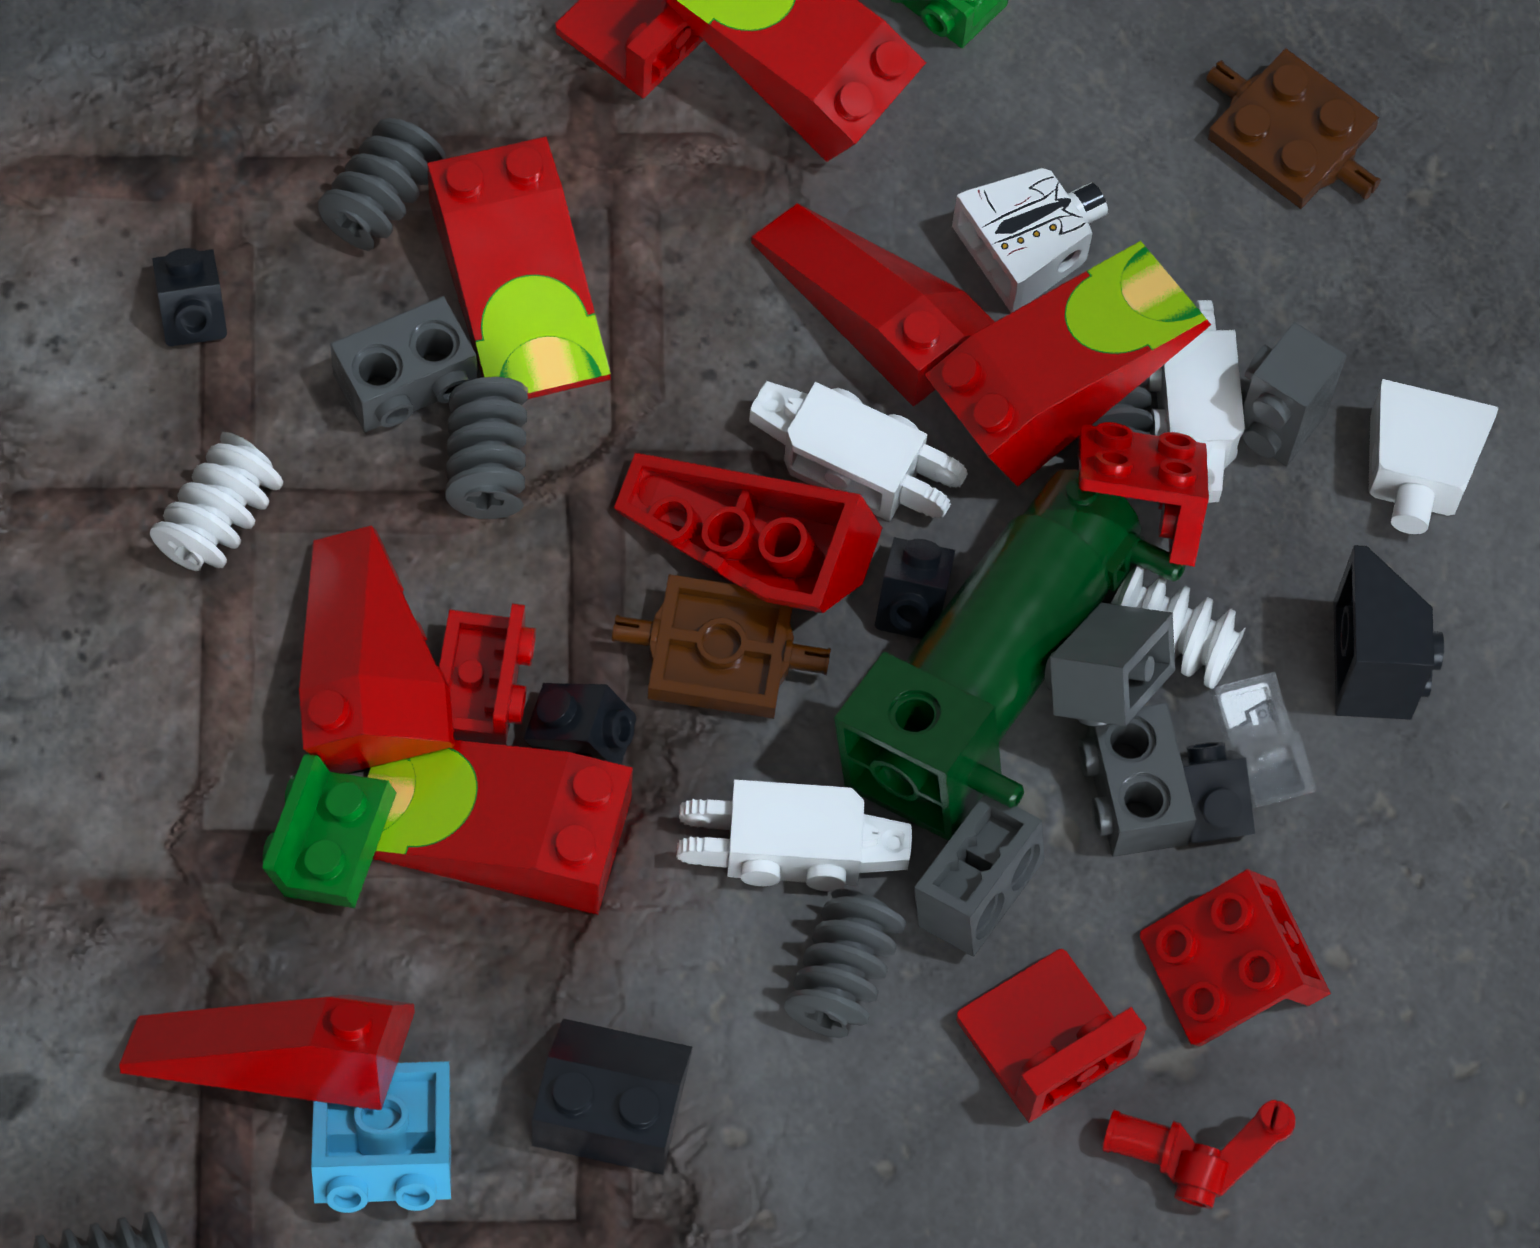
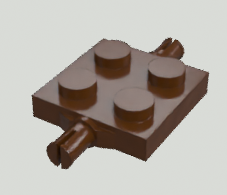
M1285 48L1262 73L1248 81L1227 66L1222 60L1217 62L1216 67L1210 70L1206 81L1230 97L1232 102L1224 114L1210 127L1208 140L1298 208L1302 209L1321 188L1334 183L1338 179L1361 195L1364 200L1368 199L1371 193L1375 192L1381 179L1354 161L1357 149L1376 130L1379 117Z
M671 574L668 576L664 603L655 614L654 621L624 617L616 614L612 633V642L618 641L649 646L652 669L648 685V699L771 719L775 717L779 688L787 677L789 669L820 673L827 676L831 648L826 649L793 643L794 636L790 625L793 607L765 602L738 585Z

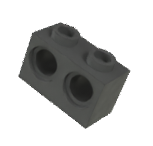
M444 296L330 343L333 375L364 432L379 426L393 427L401 424L413 412L433 403H449V396L454 388L466 381L477 379L476 353ZM432 353H440L447 356V358L441 361H428L423 357ZM374 377H385L391 380L389 383L380 386L366 383Z
M1168 703L1143 706L1126 726L1114 724L1089 726L1086 738L1079 739L1078 741L1079 761L1084 777H1094L1098 797L1092 799L1093 821L1098 836H1108L1112 857L1188 845L1196 817ZM1119 744L1130 745L1138 750L1141 756L1133 759L1124 758L1118 755L1112 747ZM1134 802L1146 804L1154 811L1155 815L1147 818L1138 817L1132 814L1126 805Z
M983 795L914 887L919 927L974 957L1045 860L1042 820L1017 806L1009 808Z

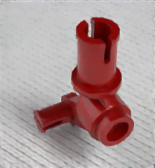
M1277 1100L1267 1101L1259 1108L1257 1114L1222 1150L1208 1145L1195 1143L1180 1122L1173 1121L1171 1127L1113 1110L1105 1134L1103 1151L1109 1153L1111 1151L1160 1165V1173L1167 1174L1171 1182L1177 1186L1174 1194L1175 1199L1197 1207L1213 1209L1216 1197L1220 1198L1277 1143L1283 1142L1292 1135L1296 1119L1293 1110L1284 1102Z

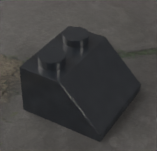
M1354 545L1333 601L1336 716L1412 720L1420 698L1429 697L1432 670H1441L1444 657L1443 632L1433 631V607L1368 546Z
M563 1018L547 1057L532 1117V1146L663 1175L693 1047Z

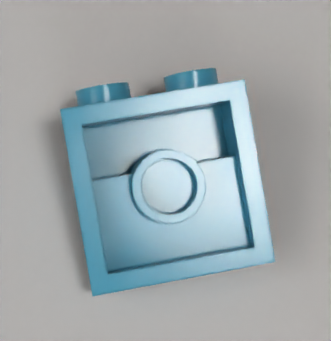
M449 1061L397 1063L382 1110L313 1101L311 1170L314 1203H328L332 1209L338 1212L352 1213L364 1208L367 1202L396 1201L407 1210L420 1211L431 1207L436 1200L451 1199Z

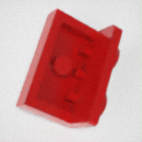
M512 603L510 617L449 609L439 668L442 670L450 687L454 739L506 745L510 723L522 724L527 686L516 684L519 666L532 665L536 640V628L525 627V605Z

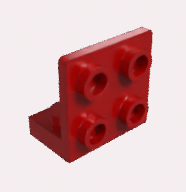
M579 0L555 23V33L642 99L704 41L664 0Z
M1104 422L1097 426L1082 425L1079 436V489L1158 502V509L1162 510L1158 536L1169 539V563L1195 567L1209 500L1206 443L1196 442L1192 437L1178 432H1166L1160 436L1137 433L1125 425L1113 422Z
M1249 869L1239 873L1140 932V939L1187 1038L1195 1046L1205 1045L1286 998L1310 1006L1331 994L1276 880Z
M1064 949L1054 951L958 1010L956 1021L1028 1123L1136 1057L1147 1029L1132 1007L1114 1017Z

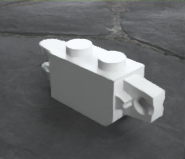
M1197 300L1196 307L1211 323V326L1149 377V384L1146 386V390L1157 393L1158 409L1151 410V415H1153V427L1150 429L1151 435L1160 436L1166 432H1178L1192 437L1196 442L1206 443L1208 503L1219 502L1223 487L1224 469L1237 456V446L1240 437L1244 433L1245 424L1235 330H1216L1212 301Z
M767 381L750 409L749 422L785 445L784 461L789 475L810 485L861 494L873 514L889 522L900 504L919 513L922 512L926 516L938 519L940 517L943 518L951 504L947 495H944L942 491L936 488H932L929 484L916 479L917 473L933 481L941 482L950 488L961 487L968 475L967 469L964 468V465L959 460H955L953 457L947 456L946 453L926 445L928 434L920 431L913 422L903 416L896 414L886 415L866 406L857 396L844 389H830L815 382L807 394Z
M734 779L732 801L692 799L690 801L686 800V802H682L680 805L679 819L680 822H684V825L697 828L730 830V839L712 837L683 838V840H679V843H677L676 857H678V860H682V862L687 864L727 867V877L741 878L744 883L765 887L776 885L780 881L806 882L809 887L816 890L834 891L844 888L845 885L857 886L859 873L908 870L912 842L911 824L864 814V800L853 788Z

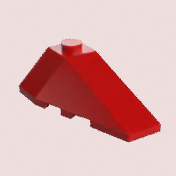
M798 203L751 236V243L913 407L936 390L925 374L972 334L995 322L965 291Z
M635 453L614 506L620 515L761 600L819 613L826 612L863 584L883 529L861 494Z
M372 525L313 540L299 684L303 749L311 755L319 756L330 772L341 774L455 747L450 687L442 670L436 665L425 642L427 640L420 623L411 612L403 594L404 588L377 530Z
M339 995L138 1016L120 1060V1073L382 1110L415 1014L414 1003L356 995Z

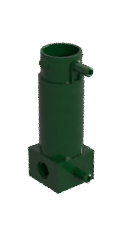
M1061 469L1050 477L1024 514L1017 516L1007 524L908 659L903 661L884 651L836 714L834 721L844 786L853 788L858 795L948 841L983 795L1009 808L1016 807L1022 800L1024 788L1022 784L1002 775L999 742L1045 680L1046 664L1051 653L1056 651L1098 607L1108 593V590L1115 591L1134 564L1172 582L1182 577L1186 565L1169 563L1168 551L1145 541L1144 536L1140 535L1142 528L1138 515L1124 497L1079 489V470Z

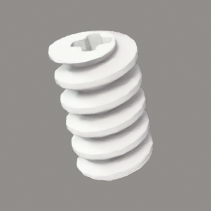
M221 433V443L211 446L207 452V463L197 465L192 474L193 482L186 483L180 488L177 495L179 502L171 503L166 507L163 514L165 522L155 523L150 530V536L156 546L173 562L186 569L200 571L204 563L216 568H223L227 563V559L216 547L217 544L220 543L231 549L238 548L241 544V539L231 528V525L235 524L244 529H252L255 519L245 506L249 505L259 510H265L269 505V499L259 488L260 485L271 490H280L283 486L284 481L273 469L270 460L253 444L233 433Z
M1136 565L1122 582L1111 604L1173 612L1175 658L1183 654L1181 673L1190 677L1205 665L1204 685L1210 689L1214 688L1227 669L1245 632V628L1239 633L1234 631L1236 611L1229 609L1217 621L1211 619L1213 599L1207 597L1192 610L1188 608L1189 587H1182L1172 598L1165 596L1167 579L1159 576L1147 587L1143 585L1145 568Z

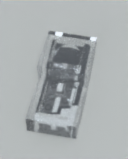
M1275 672L1217 686L1210 690L1213 705L1228 749L1246 757L1253 809L1317 791L1299 729L1292 731Z

